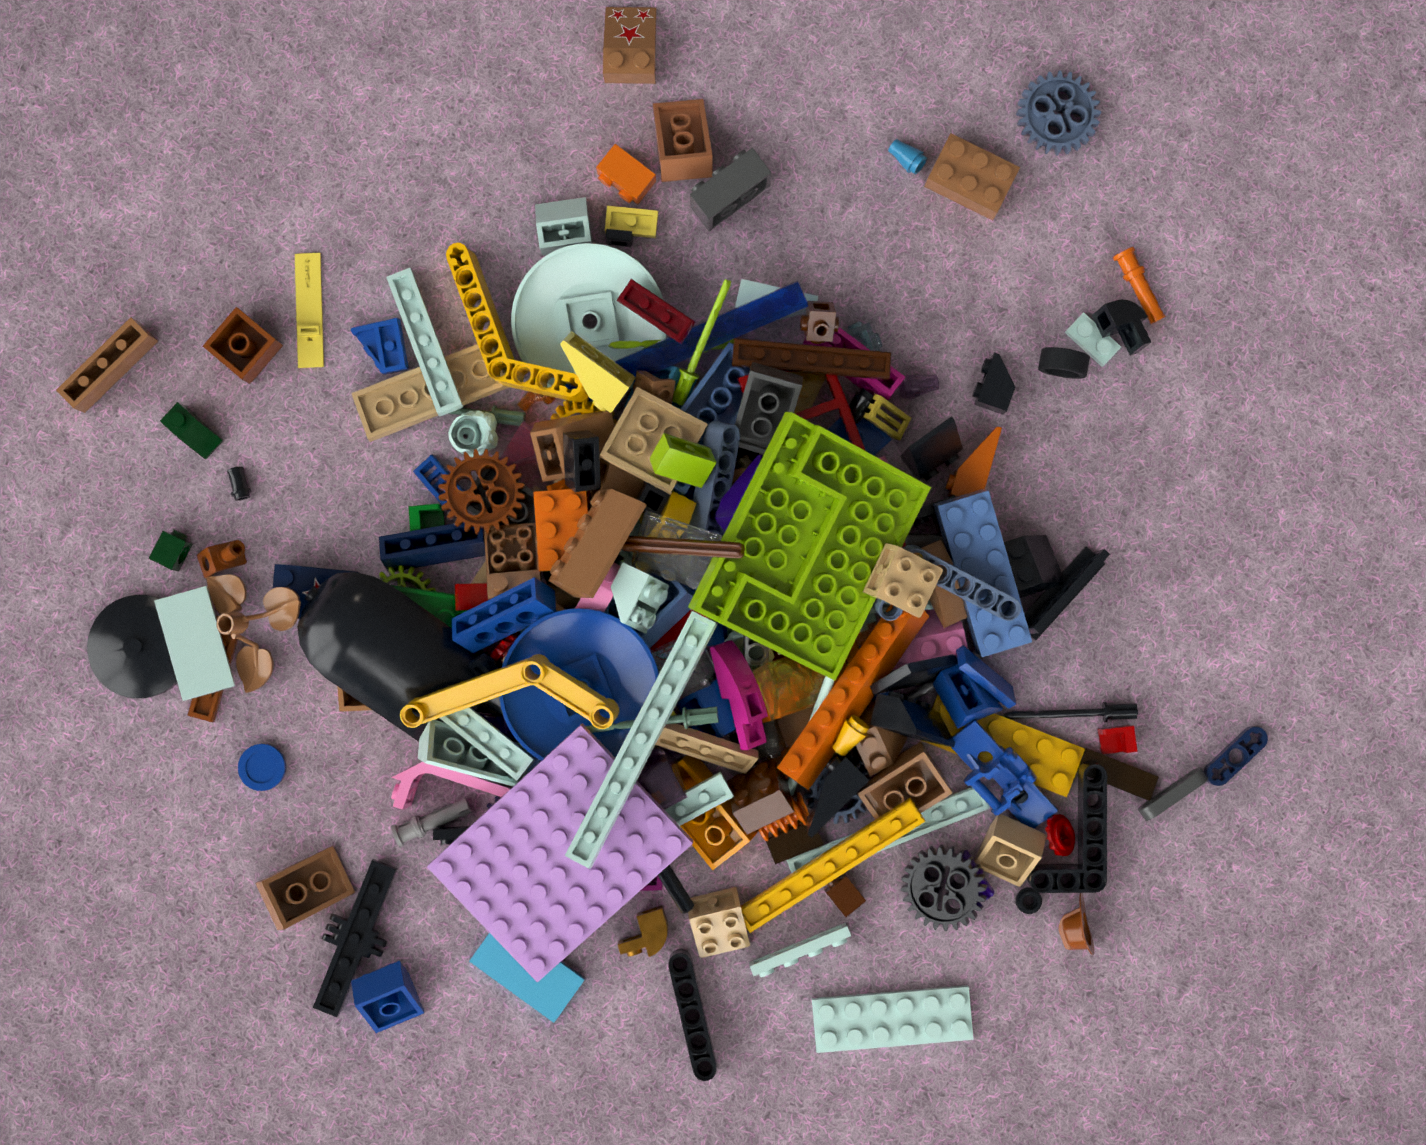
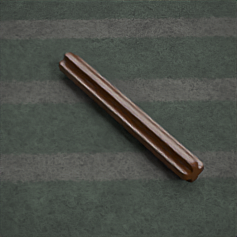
M629 536L622 550L741 559L744 556L745 546L740 542Z

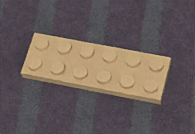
M478 344L445 356L463 406L510 388L490 377ZM498 344L492 348V353L497 351ZM420 367L351 393L367 439L370 442L438 416ZM507 367L501 370L500 377L505 375Z

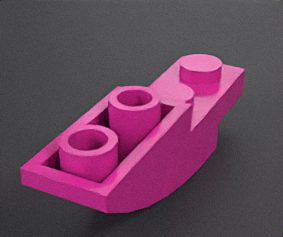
M732 640L710 647L721 698L729 699L740 749L749 750L766 743L762 719L768 717L760 688L746 659Z

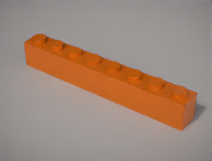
M890 605L886 612L890 611L893 605ZM903 611L895 620L888 621L883 618L879 620L777 768L806 789H810L835 753L832 746L836 742L845 720L850 719L852 715L860 717L874 697L870 688L871 684L890 674L929 618L925 611L920 618Z

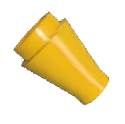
M852 715L850 719L845 720L832 748L838 754L845 756L868 735L869 726L859 717Z

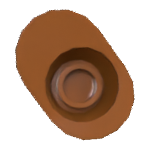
M1080 893V907L1063 915L1058 926L1059 934L1066 949L1088 950L1091 955H1094V942L1087 922L1083 893Z

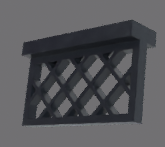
M1085 546L1062 571L1065 584L1045 590L1024 613L1030 635L1034 640H1037L1105 565L1104 561L1110 555L1105 549L1092 552Z

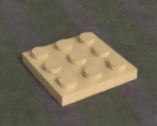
M637 387L603 447L600 458L671 494L677 480L655 474L650 462V456L663 433L698 444L708 424Z

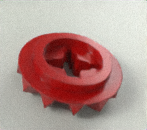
M516 632L504 638L490 657L497 663L502 664L503 658L521 633Z
M1052 815L1051 818L1047 819L1048 826L1045 827L1047 832L1046 839L1050 843L1049 848L1054 850L1055 855L1068 856L1073 852L1075 846L1074 829L1064 815Z

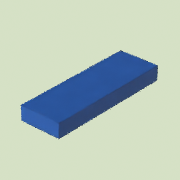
M964 645L956 650L958 667L961 671L1005 707L1010 709L1016 705L1014 689L1010 683Z

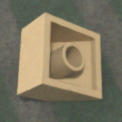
M999 814L989 826L974 862L977 865L980 864V868L1021 887L1042 858L1047 835L1003 814Z

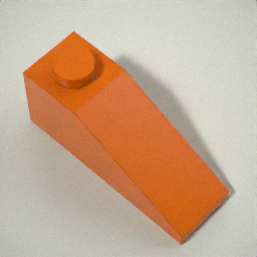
M997 426L958 467L954 475L949 474L945 489L949 490L948 497L953 495L958 497L985 489L1002 430L1001 427Z

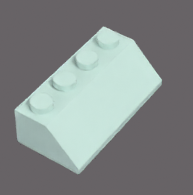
M437 720L429 721L419 738L418 759L426 764L509 786H514L519 782L444 722ZM515 742L518 746H520L529 754V752L525 748H523L520 743Z

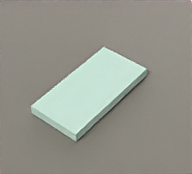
M204 586L154 600L182 700L187 701L235 687L223 639L217 629V618L208 587Z

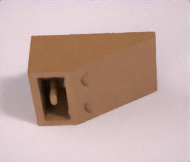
M606 410L605 412L598 411L535 422L530 435L542 482L565 478L563 433L591 431L599 436L600 454L616 426L613 413Z
M536 523L502 525L499 532L493 526L490 527L489 535L486 534L484 529L488 600L534 577L542 582L538 564Z

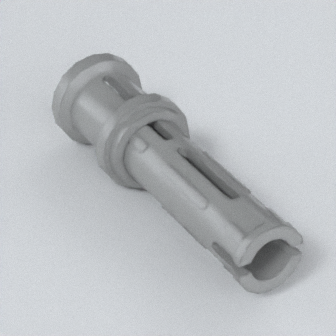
M465 797L422 817L415 815L410 821L397 826L394 824L391 826V830L398 846L402 847L404 842L416 837H425L427 831L470 814L472 811Z

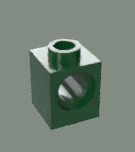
M173 529L172 533L162 531L148 559L170 570L179 571L193 543L186 540L187 535Z

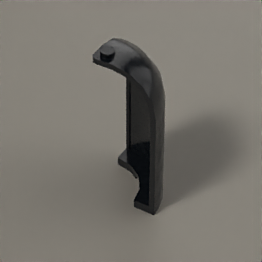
M357 572L337 573L326 579L318 588L313 586L304 598L308 602L302 610L297 626L300 647L309 663L321 675L418 742L428 722L415 728L407 727L400 719L402 708L414 698L422 697L477 677L468 665L474 658L483 653L490 656L482 649L472 653L452 640L451 627L393 586L374 576ZM497 663L498 667L502 668L503 664ZM478 705L471 706L475 711L479 707ZM412 708L413 714L420 717L418 710ZM440 718L435 719L437 721L444 722Z

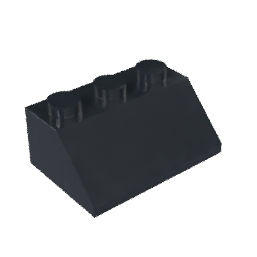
M889 691L888 695L877 694L870 725L917 740L953 748L955 746V741L940 713L929 709L930 704L893 691Z

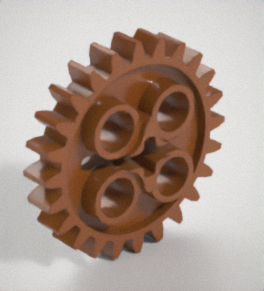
M474 449L473 457L464 452L465 460L461 461L455 457L456 466H446L450 474L441 475L446 484H440L438 487L440 490L445 491V493L438 497L439 500L447 501L441 508L443 511L451 510L447 518L450 520L456 517V527L464 523L465 532L474 527L475 534L478 535L480 529L484 528L486 534L489 535L490 527L493 526L499 532V524L502 522L504 525L509 526L507 518L509 516L514 519L517 518L513 510L522 509V505L517 500L525 499V495L518 491L524 489L525 486L523 483H516V481L522 478L521 473L513 474L516 465L507 466L509 460L507 456L500 461L499 452L497 451L492 457L489 456L488 449H485L483 456H479L477 449ZM493 469L496 472V476L490 481L484 480L481 477L483 471ZM473 470L476 471L483 489H489L486 491V496L493 510L492 513H488L481 495L477 494L478 489L471 475ZM468 479L471 481L470 489L467 491L459 490L457 484L460 480ZM496 493H503L507 499L505 503L497 505L492 502V497ZM479 503L482 506V511L478 515H471L467 511L469 505Z

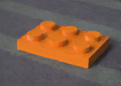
M572 489L533 492L539 571H550L554 563L559 559L561 560L565 553L564 546L570 537L575 536L579 529L577 524L580 518L589 512L588 491L574 492Z

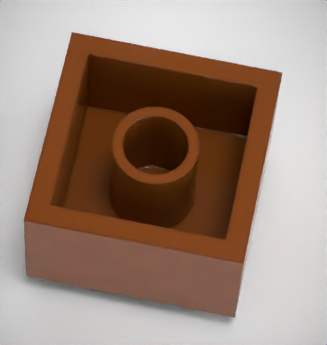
M235 307L202 347L239 378L251 384L283 345L247 314Z

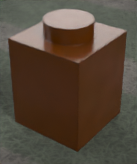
M845 873L826 884L828 887L824 889L845 917L849 916L866 902L863 895Z

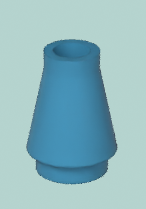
M898 139L894 140L888 149V152L896 158L908 173L912 172L914 175L920 172L927 161L923 151Z

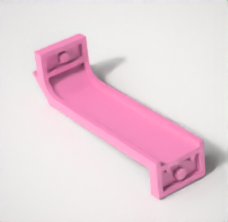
M421 762L391 777L401 781L400 784L395 785L391 799L395 800L393 807L403 810L412 806L420 779L425 773H430L500 797L506 794L513 786Z

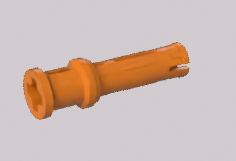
M1133 246L1115 255L1113 260L1118 262L1124 273L1123 279L1126 282H1130L1142 308L1148 316L1150 324H1153L1166 316L1143 274L1145 273V267L1140 266L1134 254L1135 248Z

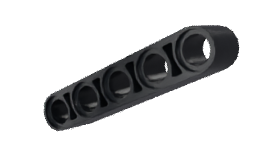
M677 949L670 955L668 968L695 1077L701 1081H709L716 1074L717 1064L695 968L690 953L684 949ZM677 957H684L688 964L685 968L679 969L674 966L673 960ZM683 983H690L694 990L690 994H683L679 990V986ZM689 1009H696L699 1011L700 1016L696 1020H690L686 1017L685 1013ZM695 1035H702L705 1037L706 1042L701 1046H696L692 1043L691 1039ZM701 1061H708L711 1063L712 1068L707 1072H703L698 1068V1064Z

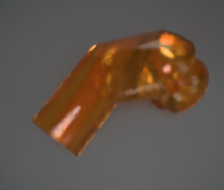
M528 391L516 405L527 413L535 402L543 401L548 405L555 400V397Z

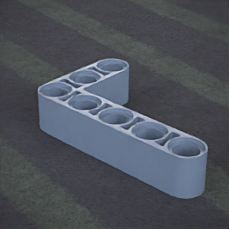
M712 421L706 427L703 446L711 448L716 465L703 487L695 486L693 502L696 503L688 526L687 539L721 541L725 533L715 517L722 497L732 486L740 441V431L736 425Z
M907 545L903 547V549L911 553H918L919 557L934 565L942 566L943 572L936 584L937 586L1003 620L1011 621L1019 616L1021 605L1018 600L1008 593L918 546ZM960 577H964V585L956 589L955 581ZM987 589L988 594L986 598L978 600L979 592ZM876 598L873 604L875 611L888 621L897 619L903 612V610L895 606L890 611L883 612L882 606L885 601ZM1006 601H1010V608L1005 612H1001V605Z

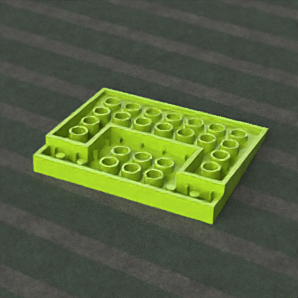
M785 412L721 541L742 543L745 546L744 556L741 559L712 557L688 608L835 681L876 600L875 597L864 593L863 590L886 543L902 547L931 487L823 427L814 425L792 412Z

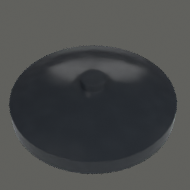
M131 595L120 598L104 608L92 624L87 642L90 666L98 680L106 688L118 695L128 698H150L167 692L177 684L154 600L161 598L149 595Z

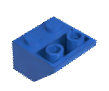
M958 664L942 670L933 682L935 690L957 729L968 725L973 720L978 721L1003 709L1000 702L961 671Z
M717 679L678 702L681 709L686 707L687 710L717 706L719 723L693 725L691 727L694 730L719 738H723L736 730L729 699L721 698Z

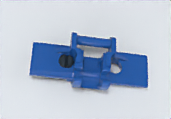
M973 720L952 736L955 746L951 748L972 770L965 777L964 783L967 786L971 785L992 808L991 812L995 816L1009 809L1022 824L1034 829L1058 811L1057 807L1033 783L1037 778L1035 772L1011 747L1004 749L1002 746H999L976 720ZM982 751H987L992 754L993 758L989 762H982L979 760L978 754ZM984 776L988 780L993 778L1002 787L1003 795L1000 801L979 780L981 777Z

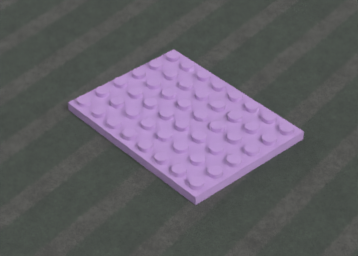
M583 723L427 866L536 982H539L690 847L694 841L642 785L636 781L592 868L588 869L565 856L615 760V757Z

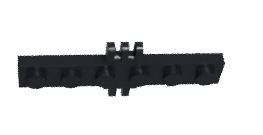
M372 859L349 918L346 919L336 914H331L329 919L338 923V926L327 924L325 929L335 934L332 936L323 933L321 939L336 945L337 948L313 1005L314 1009L338 1017L362 957L370 958L371 954L382 957L384 951L374 946L376 944L386 947L387 941L379 938L380 932L373 929L398 868Z

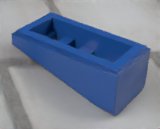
M431 454L413 472L439 503L443 505L447 501L439 500L438 496L444 494L445 491L439 493L438 485L446 484V481L440 478L433 485L431 482L441 473L447 475L450 473ZM435 465L437 469L426 478L424 474ZM458 483L457 488L461 491H465L463 487Z

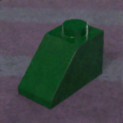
M179 402L160 420L178 439L204 459H207L223 442L187 406Z

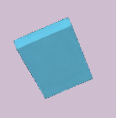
M490 933L469 961L553 1023L585 980L583 976L561 961L539 982H536Z

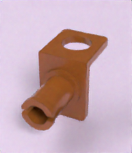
M239 540L209 546L197 554V559L205 579L218 571L242 566L247 563L244 554L245 545ZM205 557L209 562V569L206 566Z

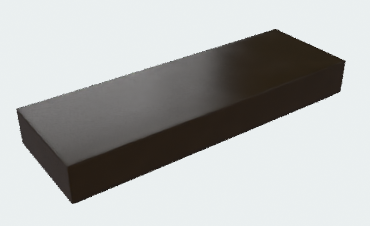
M1085 748L1079 766L1088 760L1095 761L1106 770L1107 785L1150 801L1159 779L1158 776ZM1091 768L1087 772V777L1095 779L1098 775L1097 768Z

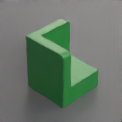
M442 505L408 506L410 531L445 525Z

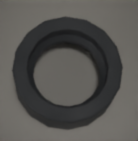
M1058 347L1042 348L1038 370L1048 375L1063 378H1086L1090 356L1072 349Z

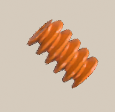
M800 792L797 793V801L791 797L794 808L793 813L758 829L765 841H769V832L774 837H778V828H781L784 833H788V824L795 830L798 829V820L804 825L807 824L809 812Z

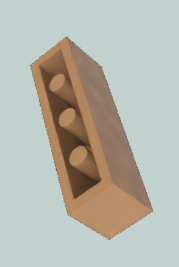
M130 317L56 391L74 409L86 413L158 340L140 322Z

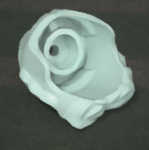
M480 410L462 413L453 421L449 428L448 435L452 446L459 453L464 455V452H466L470 457H473L474 449H477L479 455H482L485 449H488V451L494 449L498 442V436L495 432L497 427L495 415L488 412L484 413Z

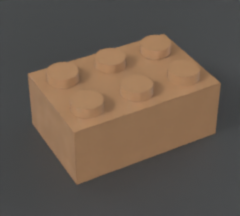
M950 133L924 187L993 221L1020 167Z

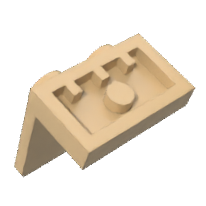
M886 543L863 592L920 618L943 569L899 546Z
M737 887L691 897L694 907L688 912L700 958L750 946Z

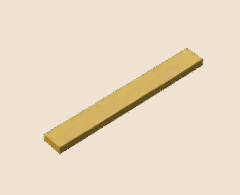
M912 799L905 800L741 905L748 932H753L924 823L925 818Z

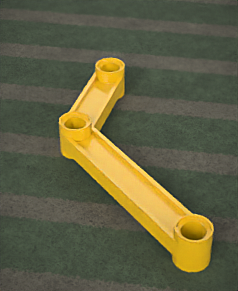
M536 654L530 658L450 687L414 698L402 708L400 719L407 727L415 728L426 722L530 685H535L582 715L598 729H606L612 725L618 717L619 706L613 699L605 698L550 663L544 655ZM531 664L538 666L541 674H535L531 670ZM412 708L418 710L420 717L413 714ZM599 709L607 710L610 718L602 717Z

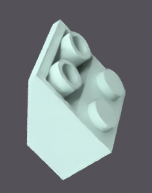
M586 197L535 204L539 248L543 256L565 246L593 243Z
M622 562L611 585L620 621L643 633H647V630L655 623L656 612L659 606L667 598L669 585Z

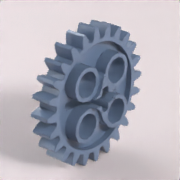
M1061 70L1058 71L1056 77H1053V74L1049 71L1046 75V80L1039 75L1036 79L1037 84L1031 81L1028 85L1029 90L1024 89L1021 95L1025 99H1019L1017 105L1022 108L1017 110L1016 115L1023 118L1018 121L1017 126H1025L1021 135L1029 134L1030 138L1027 143L1036 141V150L1041 146H1045V154H1048L1052 148L1056 156L1059 155L1061 149L1068 155L1071 151V146L1078 151L1081 147L1080 142L1086 145L1089 141L1088 136L1093 137L1096 131L1093 128L1097 127L1100 123L1095 118L1100 116L1101 111L1094 108L1099 105L1100 100H1092L1096 91L1088 92L1087 88L1090 83H1085L1082 86L1080 84L1081 76L1074 81L1072 80V72H1069L1065 78ZM1058 92L1066 93L1069 100L1060 99ZM1035 105H1044L1047 112H1039ZM1055 110H1056L1057 112L1062 111V112H1063V115H1062V116H1061V114L1055 115L1054 111H1055ZM1070 114L1079 115L1081 122H1074ZM1048 126H1055L1059 130V134H1051Z

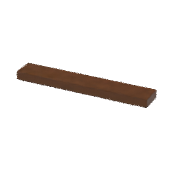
M734 338L732 366L751 368L752 362L783 371L889 380L892 352Z

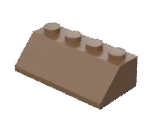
M603 489L596 492L590 502L592 507L587 514L580 518L577 524L578 531L574 537H570L564 546L565 553L561 560H557L550 570L552 575L548 581L574 598H594L644 511L645 503L613 489Z

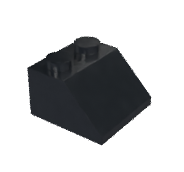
M1024 535L1004 542L1020 598L1065 584L1047 535Z

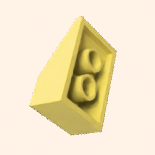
M571 331L560 345L589 398L594 400L592 403L601 411L605 412L607 410L612 413L636 377Z

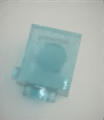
M857 322L847 327L848 331L846 333L853 338L860 336L866 348L871 351H880L882 347L880 336L878 333H873L870 323L863 325L862 322Z

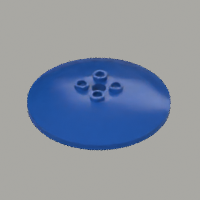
M584 608L557 611L532 623L514 641L502 667H505L536 654L544 655L550 663L577 680L586 682L588 687L605 698L613 699L619 706V714L613 722L614 724L622 721L636 720L659 675L655 658L638 632L611 614ZM531 664V670L535 674H541L539 667ZM535 685L499 696L501 710L509 730L521 746L539 760H543L582 723L585 726L592 725L591 721ZM599 709L602 717L610 718L607 710ZM614 728L610 731L594 732L592 734L616 758L630 729Z

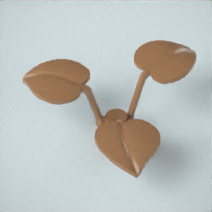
M231 574L207 577L206 581L211 599L220 614L216 622L218 631L224 635L232 634V639H239L251 645L245 646L239 651L236 658V666L239 677L243 682L245 693L255 691L262 687L271 677L274 667L273 657L268 649H259L258 643L240 634L248 628L250 620L268 617L270 625L275 630H289L298 620L301 604L300 597L290 588H273L263 598V605L267 612L245 616L239 613L242 611L241 604L245 602L247 596L246 587L242 579Z

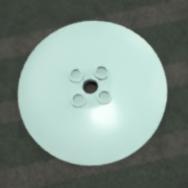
M580 243L565 246L551 252L528 271L515 294L511 313V327L514 343L520 358L525 363L576 374L560 345L572 331L635 377L637 371L650 372L658 361L663 347L644 348L639 346L629 349H614L608 347V345L615 341L642 342L666 339L664 332L616 301L630 279H633L663 299L655 279L635 258L626 252L608 245ZM586 314L595 315L598 320L597 326L594 328L586 327L583 323V317ZM554 377L548 381V388L554 384ZM635 380L633 381L629 389L633 388ZM566 384V387L571 391L572 389H577V387H571Z

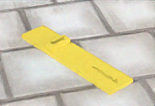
M321 253L295 254L298 368L324 367Z

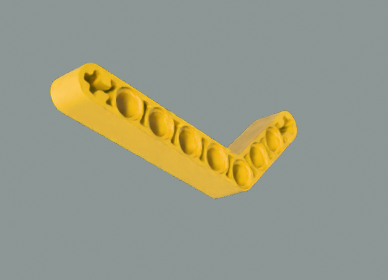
M457 242L450 245L446 251V259L490 377L504 386L568 401L583 402L586 400L588 394L576 374L514 359L477 256L462 243ZM473 276V280L467 284V280ZM482 299L480 305L475 307L477 300ZM490 321L489 327L483 330L485 323ZM498 344L497 351L492 353V348ZM507 367L505 375L500 377L501 370ZM531 372L529 380L524 382V376ZM554 377V384L547 388L548 381ZM566 384L571 387H577V389H572L571 391L566 387Z

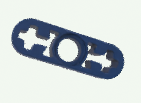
M1254 726L1244 729L1206 765L1204 773L1208 777L1207 782L1215 786L1226 784L1266 746L1268 736L1265 730ZM1250 733H1259L1257 738L1258 744L1251 743L1246 748L1239 744L1240 742L1247 744L1251 740ZM1235 748L1239 749L1242 753L1241 761L1236 764L1229 760V753ZM1225 764L1232 768L1231 770L1224 768L1220 772L1222 777L1220 780L1211 778L1214 775L1212 772L1213 768L1219 770Z

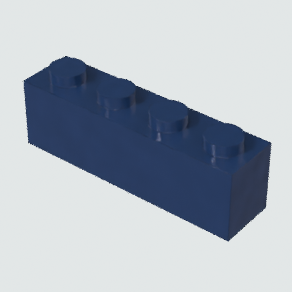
M454 523L379 536L380 560L387 571L390 567H393L395 572L398 571L399 566H403L404 570L410 567L418 568L485 556L484 528H481L479 534L476 535L474 527L465 532L464 523L459 527H456Z

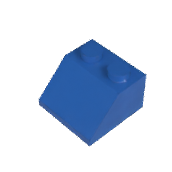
M401 961L388 964L383 968L364 974L351 981L354 1005L375 1033L424 1014V1009L410 974Z

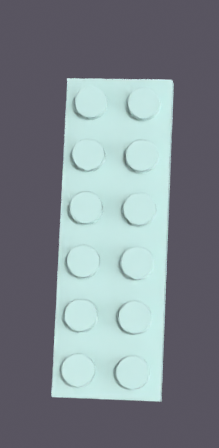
M968 985L811 998L816 1053L974 1040Z

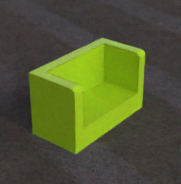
M663 433L650 456V462L655 474L699 488L703 487L716 465L711 448Z

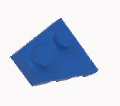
M393 318L350 328L352 334L358 338L363 345V349L374 360V364L382 374L387 375L409 370L400 319Z

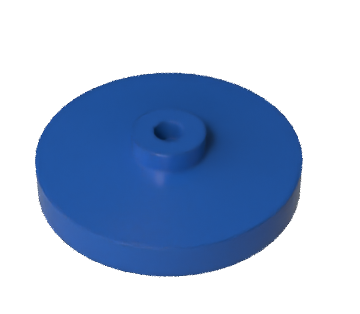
M253 745L246 749L239 759V777L250 789L256 791L270 790L276 787L285 776V758L272 745Z

